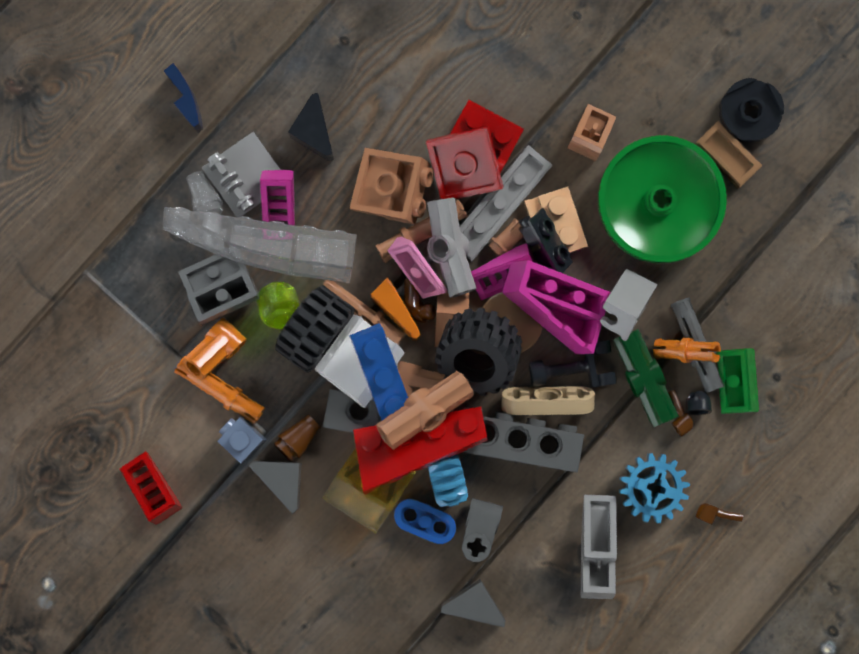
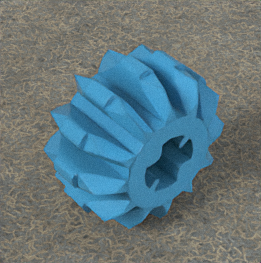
M457 454L450 458L445 457L436 461L428 467L436 503L440 507H452L467 501L466 482Z

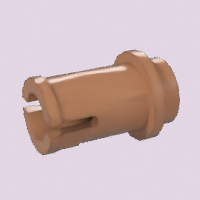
M514 218L496 238H491L492 242L488 246L498 257L510 251L523 238L522 233L519 231L521 227L519 221Z

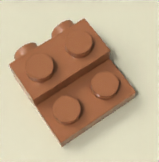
M365 148L349 209L355 212L382 216L388 220L415 225L417 218H422L426 210V201L422 198L425 187H430L433 181L434 173L433 169L430 168L431 163L422 157Z

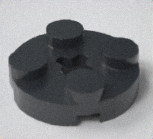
M755 78L742 79L733 84L719 103L720 121L727 131L739 142L754 143L765 140L778 129L782 121V115L784 114L782 96L768 82L764 83ZM746 103L759 107V111L756 113L757 118L745 115Z

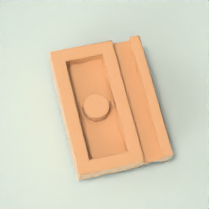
M568 187L524 201L528 216L531 218L541 208H544L548 217L553 221L555 230L563 245L569 250V253L588 247Z

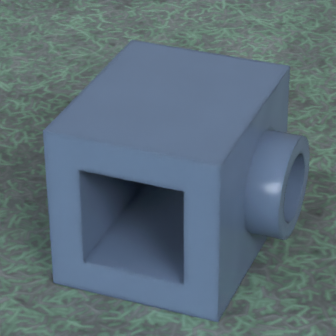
M231 418L220 429L219 433L222 437L217 442L238 462L245 463L267 439L246 419L239 418L235 421Z

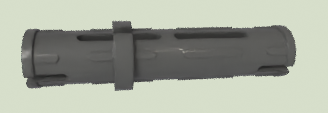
M690 297L670 304L684 338L706 342ZM698 360L691 362L692 368L696 367L705 393L725 386L715 362Z

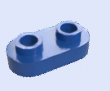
M405 499L395 509V522L404 531L435 544L447 543L455 535L456 524L450 514L415 499ZM407 509H414L417 516L414 520L409 521L405 519L404 512ZM442 521L445 523L446 529L443 533L435 532L433 526L436 522Z

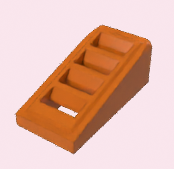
M387 277L371 293V300L413 341H417L421 336L420 331L393 283Z

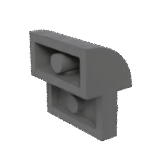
M236 245L178 271L187 291L189 302L201 326L260 299L256 285Z

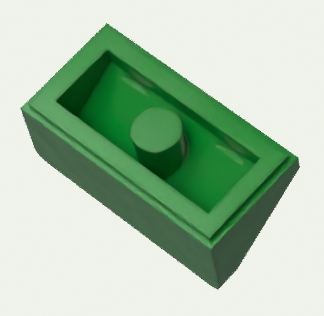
M754 348L721 350V352H717V355H720V359L717 362L718 372L725 385L719 388L721 414L758 412L759 401Z

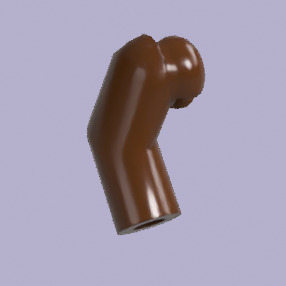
M406 278L404 280V304L418 322L425 323L427 320H433L436 316L435 307L430 303L424 305L420 299V294L409 279Z

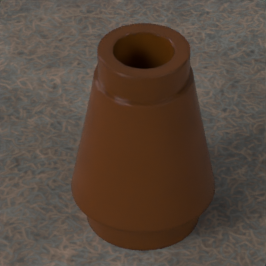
M307 414L304 418L279 434L274 446L289 461L292 462L296 457L300 459L321 427Z

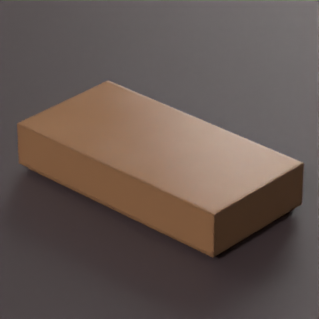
M719 121L695 143L713 159L719 170L738 189L763 166Z

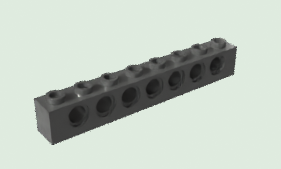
M339 388L337 390L330 389L323 424L324 428L353 433V429L375 426L381 422V419L372 399L367 404V417L363 420H355L351 416L350 409L356 401ZM495 412V418L483 416L484 423L489 424L494 429L493 439L490 442L481 443L463 451L464 453L578 473L584 434L577 433L576 426L558 424V429H551L545 427L546 421L527 418L526 424L513 422L514 415ZM515 429L521 430L526 437L524 445L520 448H513L508 442L510 432ZM546 435L553 436L557 442L556 450L550 454L544 453L540 448V441Z

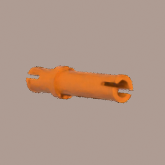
M184 357L181 359L174 373L224 404L223 408L226 410H233L253 425L256 424L265 410L264 406L248 398L239 387H232L213 373L208 374L203 380L194 378L182 362Z

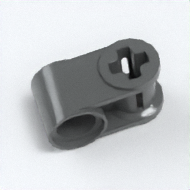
M472 498L462 542V551L468 560L480 562L489 556L494 536L499 527L503 511L502 505ZM475 538H480L481 545L485 546V551L478 552L477 556H472V550L467 548L468 542L473 543Z

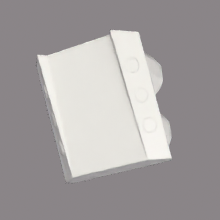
M353 315L315 367V370L365 408L373 398L349 335L371 327V325L363 320L361 316ZM387 338L398 368V362L405 352L397 343Z

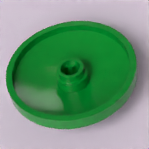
M650 136L627 145L608 164L598 189V211L603 227L609 237L627 254L650 263H673L689 258L702 250L717 234L726 212V187L716 163L699 146L675 136Z

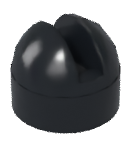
M703 391L690 393L686 399V413L689 415L712 413L710 397Z

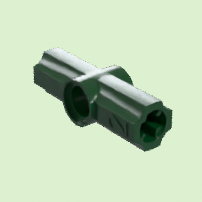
M639 329L632 331L627 341H624L621 337L612 340L626 369L625 376L635 397H639L652 427L678 417L677 411L665 388L666 380L657 361L652 359Z

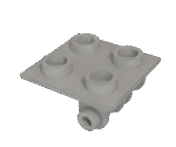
M254 132L220 155L218 152L208 158L209 163L202 167L238 219L261 203L260 177L262 171L280 170Z

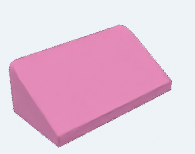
M404 237L396 238L387 251L420 296L424 299L446 293L447 288L415 244Z

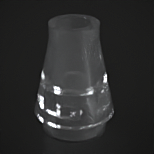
M197 171L188 175L186 180L189 186L193 214L198 215L201 221L210 220L223 212L221 207L223 201L205 177L204 172Z

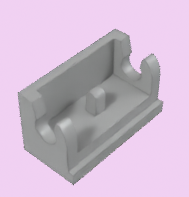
M626 268L603 306V309L609 314L615 315L618 321H611L608 317L603 316L600 320L601 324L605 328L619 334L624 341H627L646 309L657 284Z

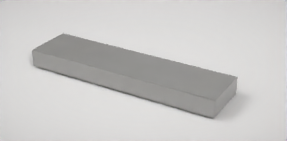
M529 145L501 177L503 189L488 192L460 226V233H463L469 241V253L466 257L471 263L553 166Z

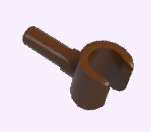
M672 390L668 394L677 411L678 418L671 422L676 432L683 436L692 429L693 420L682 408L675 390Z
M707 503L701 504L696 514V518L711 525L716 516L740 522L743 520V514L724 511Z

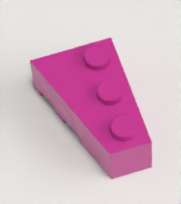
M529 260L511 263L502 293L575 354H594L602 326L600 320L605 316L606 312L603 306L611 292Z

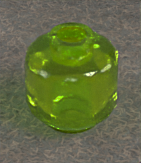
M271 282L258 292L260 299L256 301L262 322L268 327L278 330L283 329L300 305L295 288L285 282Z

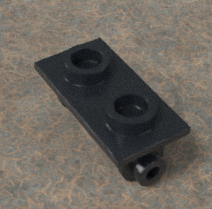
M541 208L532 218L526 216L519 221L521 226L519 231L522 233L529 248L538 244L541 247L533 252L538 264L564 273L573 261L570 258L569 250L563 245L555 230L553 221L548 217L544 208Z

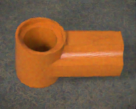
M223 317L207 332L204 337L205 339L184 357L182 362L194 378L203 380L225 358L229 360L245 344L247 338Z

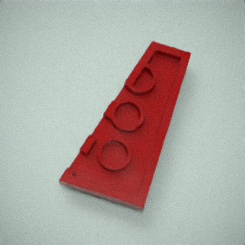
M481 406L447 413L445 420L437 428L429 432L420 431L394 450L383 440L376 425L353 429L364 495L375 491V488L384 484L398 481L403 476L418 469H425L431 466L432 463L445 457L450 458L487 441Z

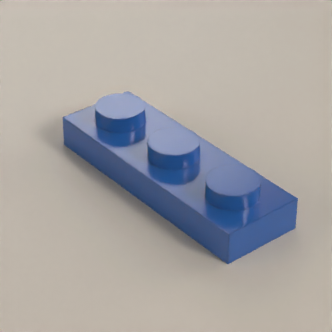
M378 323L351 334L349 337L382 421L402 408L408 395L383 327Z

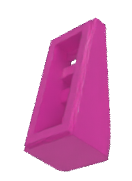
M264 170L260 177L263 238H295L294 171ZM269 196H286V199H269ZM269 209H287V212H270ZM270 221H287L288 225H270Z
M527 243L515 247L471 271L476 291L481 300L503 292L508 275L507 269L510 268L511 263L524 260L536 263ZM500 272L502 279L498 280L495 273ZM488 276L491 285L486 287L483 278Z

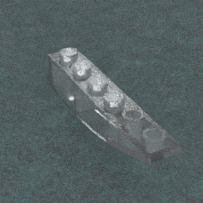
M164 207L163 229L207 251L246 265L282 274L350 283L357 234H350L343 230L329 231L316 229L308 225H287L280 221H259L246 216L231 217L220 215L216 212L189 211L182 207Z

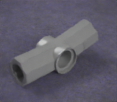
M455 198L427 202L432 237L427 246L428 255L434 262L439 263L449 297H457L474 291L476 285L466 257L469 253V241L463 233H460Z

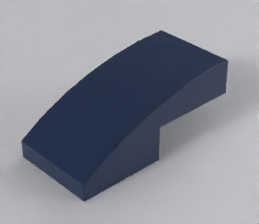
M172 63L164 72L183 95L174 104L199 133L203 130V124L196 98L181 72Z

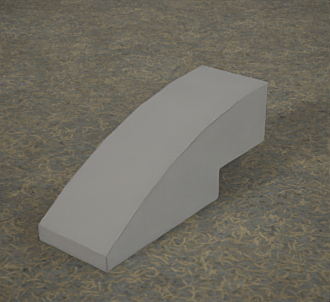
M584 495L581 537V598L613 599L616 594V496Z

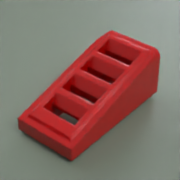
M147 451L119 468L150 523L157 525L182 509L176 495ZM147 466L148 470L134 478L132 474ZM153 477L155 481L141 489L139 485ZM160 489L161 493L148 500L146 496ZM166 500L165 504L156 510L154 509L155 506Z

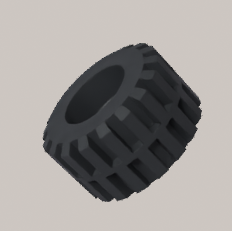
M324 285L314 289L298 306L277 338L275 350L304 372L308 373L314 370L354 315L355 308Z
M470 308L465 309L463 314L460 312L456 313L452 320L449 319L446 323L436 350L435 363L438 364L439 374H445V379L456 371L462 373L468 380L473 393H479L480 396H487L488 392L496 394L500 388L505 389L509 386V382L513 380L522 350L521 336L517 335L518 329L516 326H510V320L505 316L502 318L497 316L498 312L493 310L491 313L485 312V308H478L477 311H473ZM470 349L480 350L487 355L477 354Z

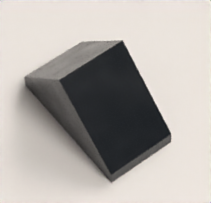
M315 93L308 99L288 134L291 139L327 161L334 160L322 105L319 94Z

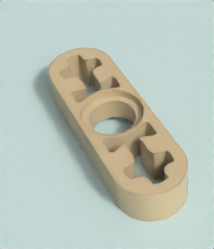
M582 386L511 387L502 392V410L511 415L587 414L594 410L595 392L590 388Z

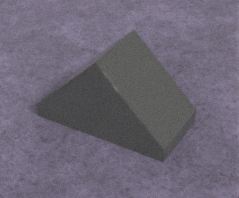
M253 461L249 465L292 514L300 508L302 463Z
M481 579L442 602L441 613L505 627V618Z

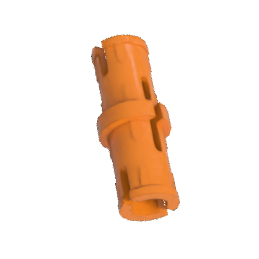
M682 338L681 341L656 339L654 342V346H660L661 348L653 349L656 359H680L683 363H691L692 360L718 362L720 359V355L714 354V352H721L719 342L693 341L692 338Z

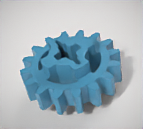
M647 453V461L645 462L640 457H636L635 462L637 466L634 468L633 466L626 465L625 468L630 474L628 477L620 476L619 479L626 483V488L619 489V493L625 494L628 497L622 504L624 506L633 505L631 511L633 516H637L642 512V521L648 522L651 516L654 517L656 523H661L662 515H665L670 520L673 519V509L683 510V507L679 504L680 499H689L688 495L682 493L683 488L690 486V483L681 481V477L686 474V471H676L675 468L678 462L672 460L667 464L666 455L660 454L657 461H655L653 453ZM653 466L649 475L643 478L637 477L642 470ZM667 472L672 476L675 488L670 487L665 478ZM657 479V485L661 487L660 493L654 492L653 497H651L652 493L647 489L648 483L653 484ZM633 488L639 489L643 497L642 505L636 500ZM665 498L671 499L666 506L655 509L658 506V502Z

